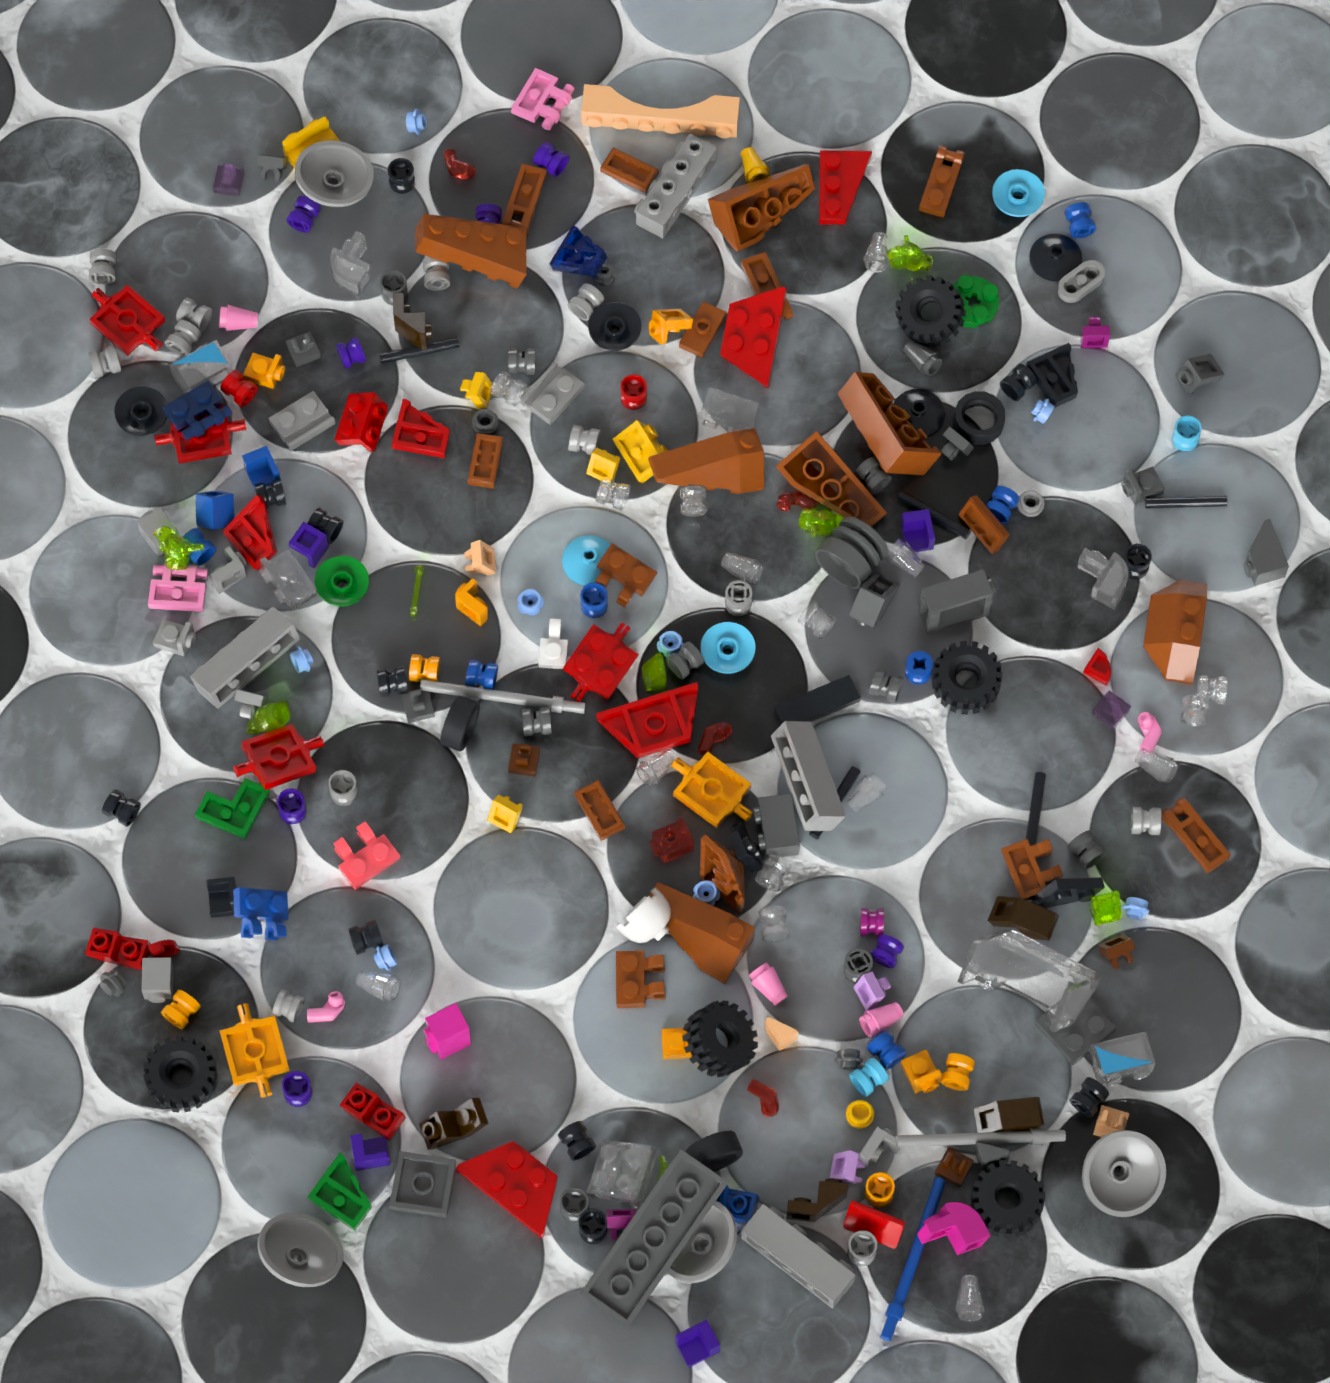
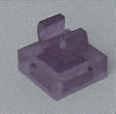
M231 164L218 165L213 184L214 193L240 196L245 175L244 169L236 168L235 165Z

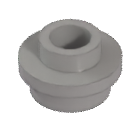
M1028 490L1019 496L1020 500L1017 507L1023 515L1034 517L1043 511L1044 499L1037 491ZM1032 502L1035 504V507H1028L1026 503Z

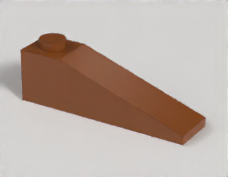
M809 164L729 189L708 199L714 224L735 251L743 250L760 242L765 237L764 234L772 226H776L782 221L781 217L790 209L797 207L815 190Z
M755 428L731 431L649 456L648 458L657 483L685 487L692 484L705 486L706 490L714 491L715 488L730 490V493L735 494L764 489V450Z
M818 431L813 433L776 465L777 469L794 488L843 517H855L872 527L887 514Z
M705 834L701 838L700 879L702 881H712L716 888L720 890V897L741 915L744 912V865L737 859L734 850L729 851L725 846Z
M658 882L655 887L664 895L671 908V918L666 925L669 928L668 933L676 940L677 945L693 959L695 965L702 972L726 984L753 942L755 927L728 912Z

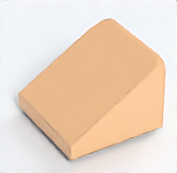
M770 1017L765 1019L764 1030L778 1050L781 1051L797 1041L798 1031Z

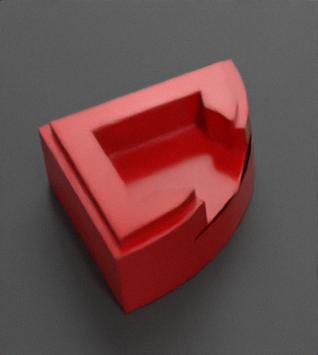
M1097 648L1084 668L1083 673L1107 686L1111 677V666L1107 659L1108 657L1101 649Z
M171 939L148 945L152 958H169L180 951L176 941Z

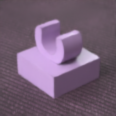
M869 972L863 974L853 988L865 1010L868 1011L879 1005L886 996L885 990L891 988V985L886 977L877 980L874 973Z
M848 1150L834 1154L830 1178L839 1179L844 1184L848 1182L851 1184L862 1182V1178L855 1175L856 1169L865 1168V1164L858 1160L859 1153Z

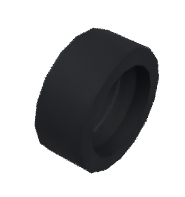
M974 391L966 394L958 401L954 412V428L969 443L985 445L993 442L1001 435L1005 423V408L996 396L985 391ZM974 406L985 407L994 413V425L985 430L973 429L964 422L965 411Z
M463 696L456 697L443 725L440 738L441 745L459 752L465 749L478 719L480 711L479 702Z
M731 1130L706 1136L690 1145L685 1151L713 1172L731 1165L743 1155L737 1135Z

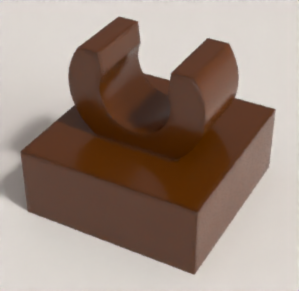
M513 743L508 773L536 777L540 747Z
M1120 935L1098 945L1101 955L1109 959V963L1113 968L1119 969L1117 960L1122 955H1124L1127 963H1133V957L1129 952L1135 950V946L1131 938Z
M948 1147L935 1170V1175L961 1187L974 1160Z

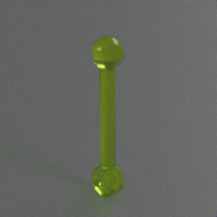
M417 565L414 568L416 579L410 617H416L421 575L425 572V568L422 565Z

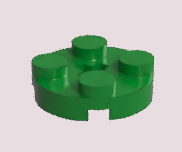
M962 275L958 281L952 284L965 304L963 308L966 311V317H962L964 327L976 328L979 327V324L986 322L988 324L995 318L999 308L998 288L984 278ZM976 298L980 303L969 306L967 299Z

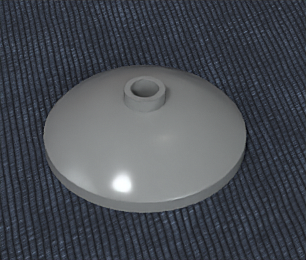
M329 140L312 144L299 155L295 166V179L301 191L311 200L325 206L344 207L359 202L369 193L373 184L374 171L370 160L360 149L345 142Z
M1131 1130L1111 1132L1100 1138L1087 1153L1082 1169L1083 1187L1090 1201L1099 1210L1116 1217H1130L1147 1210L1159 1198L1166 1180V1164L1159 1147L1147 1136ZM1120 1165L1121 1171L1115 1175L1114 1169Z
M715 1201L668 1269L667 1273L681 1282L698 1283L713 1277L728 1263L735 1249L737 1227L733 1215L723 1204Z
M302 1213L278 1215L264 1225L258 1238V1253L265 1267L280 1280L294 1286L316 1287L326 1284L338 1274L343 1263V1247L336 1233L327 1224L310 1215Z

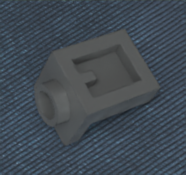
M1211 354L1187 359L1176 373L1177 379L1188 395L1194 394L1200 385L1220 381L1225 375Z
M1153 466L1134 474L1131 470L1125 471L1124 479L1121 483L1124 494L1127 497H1131L1134 505L1145 501V498H1153L1163 494L1165 489Z

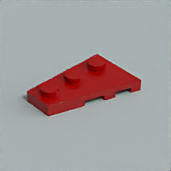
M820 150L819 224H846L858 188L864 178L865 170L871 160L872 151Z

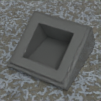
M983 1143L975 1144L974 1152L980 1170H986L992 1163L994 1166H997L999 1161L1005 1160L1007 1164L1010 1156L1008 1149Z

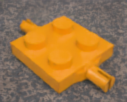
M707 752L699 762L692 766L686 764L679 757L673 762L671 767L684 775L682 782L674 790L673 796L707 822L718 828L724 819L733 812L746 822L751 818L753 812L741 804L742 798L751 789V783L712 754Z
M243 1004L245 1015L242 1005L237 1006L241 1022L234 1027L220 1030V1035L234 1086L257 1082L260 1097L264 1098L266 1097L264 1086L267 1095H272L268 1079L290 1070L275 1015L263 1019H252L249 1004Z

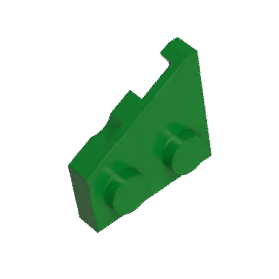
M342 1153L337 1155L307 1196L308 1200L354 1231H356L372 1209L367 1196L361 1189L356 1176L353 1174Z

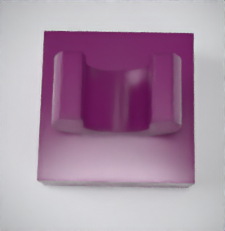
M1100 316L1089 317L1088 326L1082 328L1081 348L1108 347L1110 328L1109 326H1101Z
M607 1209V1228H611V1238L613 1240L617 1238V1230L626 1228L635 1215L636 1209Z

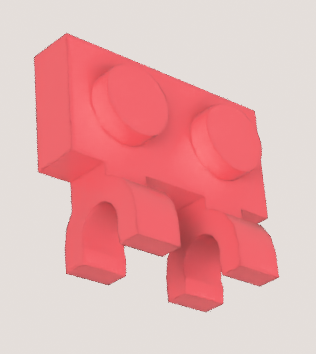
M366 821L356 827L358 837L366 845L359 852L354 854L343 837L333 843L335 846L334 851L343 860V863L338 865V868L354 890H357L400 859V854L387 837L383 834L376 838Z

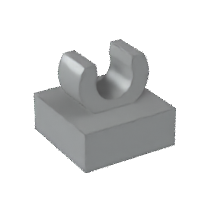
M237 690L234 700L243 703L240 716L254 719L256 706L266 708L268 697Z

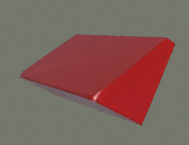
M854 1200L850 1202L843 1223L844 1229L853 1233L868 1231L875 1236L878 1243L893 1249L897 1247L905 1226L903 1220Z

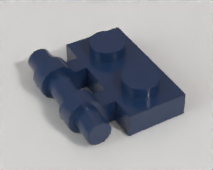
M209 381L163 406V412L177 431L186 426L188 427L181 431L186 441L194 436L198 438L204 434V430L215 424L219 426L225 422V418L233 414L228 405L218 409L223 405V400ZM207 414L209 415V416L205 417L204 419L200 420L199 422L197 421V420L200 419L201 417H203V416H205V415H207Z

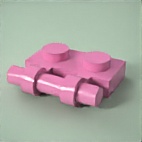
M535 68L511 107V113L533 123L536 122L540 115L545 118L542 127L545 130H551L552 126L560 120V113L564 106H568L572 100L571 95L574 87L570 84H565L563 90L557 88L559 83L557 77ZM550 97L556 100L552 108L546 106Z
M173 563L154 565L153 576H162V580L151 579L148 599L149 609L204 612L206 583L196 581L197 579H208L209 569L198 568V565L189 564L188 567L174 566ZM173 577L187 578V581H172Z

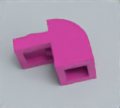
M959 1202L946 1203L937 1215L923 1222L924 1226L917 1234L922 1244L947 1235L957 1255L981 1247L991 1236L981 1216L970 1206Z

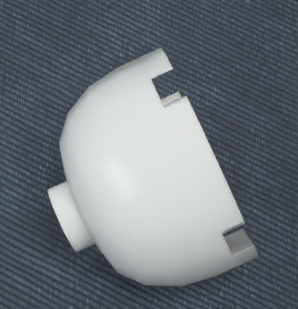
M656 887L650 891L654 895L652 898L644 896L624 916L623 920L626 922L624 926L621 923H618L616 926L631 941L646 943L653 938L659 941L669 931L666 925L671 918V908L667 899Z

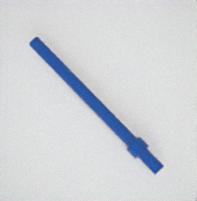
M936 1177L895 1296L892 1303L888 1304L885 1313L887 1319L880 1336L883 1340H892L897 1323L902 1320L905 1312L903 1305L925 1243H921L917 1234L924 1226L923 1222L936 1213L946 1181L942 1178Z

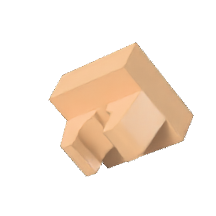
M481 540L472 542L471 549L464 553V557L472 560V564L465 566V570L472 574H485L486 576L496 574L495 548Z
M1102 1105L1093 1135L1103 1137L1111 1132L1125 1130L1129 1113Z

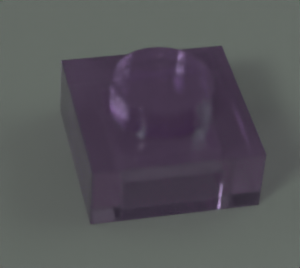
M1109 690L1094 707L1092 715L1114 730L1130 711L1131 705Z

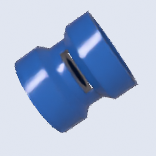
M1075 203L1065 209L1064 213L1066 220L1071 224L1069 230L1073 238H1085L1096 231L1095 221L1090 217L1092 211L1088 203Z
M997 486L992 493V501L987 502L986 507L1000 523H1007L1011 517V509L1017 506L1020 498L1010 488Z
M198 528L189 530L178 543L180 550L185 554L188 553L191 556V561L198 566L208 562L216 552V546L211 541H206L204 534Z
M599 583L585 585L580 594L581 610L589 618H600L607 612V590Z
M470 659L466 674V686L475 687L481 685L485 689L494 690L498 674V664L489 662L486 665L481 664L479 660Z
M888 1030L879 1034L867 1046V1050L871 1055L878 1056L880 1064L886 1071L898 1064L907 1053L901 1045L893 1042L894 1036Z

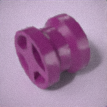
M861 908L860 936H866L869 933H874L876 936L883 934L884 908H878L876 911Z

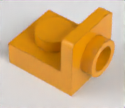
M682 309L653 310L652 318L649 322V335L659 344H666L668 331L680 332L681 329H692L693 318Z
M252 353L243 374L244 380L274 389L277 380L281 381L285 373L282 356L276 354L274 359Z
M472 578L467 584L463 583L455 593L456 608L481 627L488 620V608L480 597L475 596L478 592V584Z
M683 1028L661 1029L663 1059L693 1057L691 1052L686 1053L684 1047L688 1046V1042H683L682 1035L688 1033L687 1031L683 1030Z
M923 1050L900 1061V1065L915 1094L923 1091V1093L933 1091L939 1086L938 1083H941L942 1073L940 1069L937 1070L927 1050Z

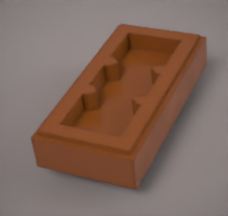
M613 147L601 165L600 172L646 194L653 180L657 178L659 169Z
M702 302L693 318L692 329L686 330L679 343V348L703 358L725 320L727 312Z
M476 434L467 480L468 485L494 489L503 447V437Z
M977 495L970 497L958 514L991 554L998 552L1010 535Z
M599 780L574 792L575 798L600 841L625 829V824Z

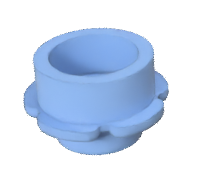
M415 109L407 113L406 126L408 131L420 135L421 131L426 129L427 118L420 110Z
M1039 399L1033 407L1031 413L1034 415V422L1038 420L1043 424L1052 413L1055 406L1049 403V399L1044 401Z
M533 589L523 591L517 598L519 603L518 609L523 614L536 615L540 612V608L544 606L543 597Z
M667 631L659 637L660 641L657 642V649L660 653H664L666 657L672 653H677L684 644L682 643V637L674 631Z
M296 647V651L290 653V659L298 673L310 671L313 659L307 649L302 651L301 647Z
M701 881L693 889V898L713 906L715 901H718L720 898V890L716 888L712 881ZM705 892H708L709 895H708V896H704V893H705Z
M1128 897L1126 898L1125 905H1122V909L1127 912V917L1140 920L1143 919V916L1148 915L1149 902L1140 898Z
M389 944L382 947L377 946V952L373 955L380 969L385 968L387 971L391 970V967L398 964L392 948Z

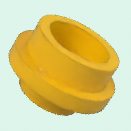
M853 1101L846 1109V1119L854 1128H866L874 1120V1109L867 1101Z

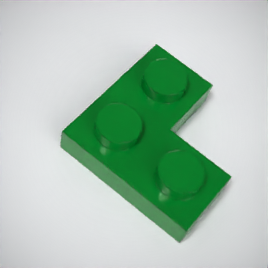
M244 778L233 801L207 791L195 813V818L246 840L270 795V789L264 790L262 785Z

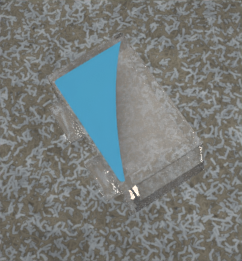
M217 340L202 344L196 351L187 356H180L170 364L172 378L183 395L206 381H209L215 387L221 384L225 377L233 371L232 363Z
M1146 1031L1091 1044L1088 1052L1096 1080L1101 1084L1106 1083V1086L1117 1085L1123 1079L1130 1077L1134 1079L1145 1078L1150 1075V1072H1153L1156 1064Z

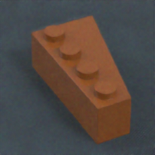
M423 214L415 228V252L447 264L449 261L462 266L461 269L469 272L472 270L486 274V278L494 281L500 279L508 282L509 286L518 289L527 274L525 227Z
M854 372L839 391L838 396L843 402L844 408L853 418L857 429L861 431L868 443V447L873 451L880 462L881 468L886 473L925 475L942 454L936 446L931 448L927 444L925 439L928 436L922 429L916 431L910 424L908 419L911 416L905 409L893 404L894 396L874 373Z

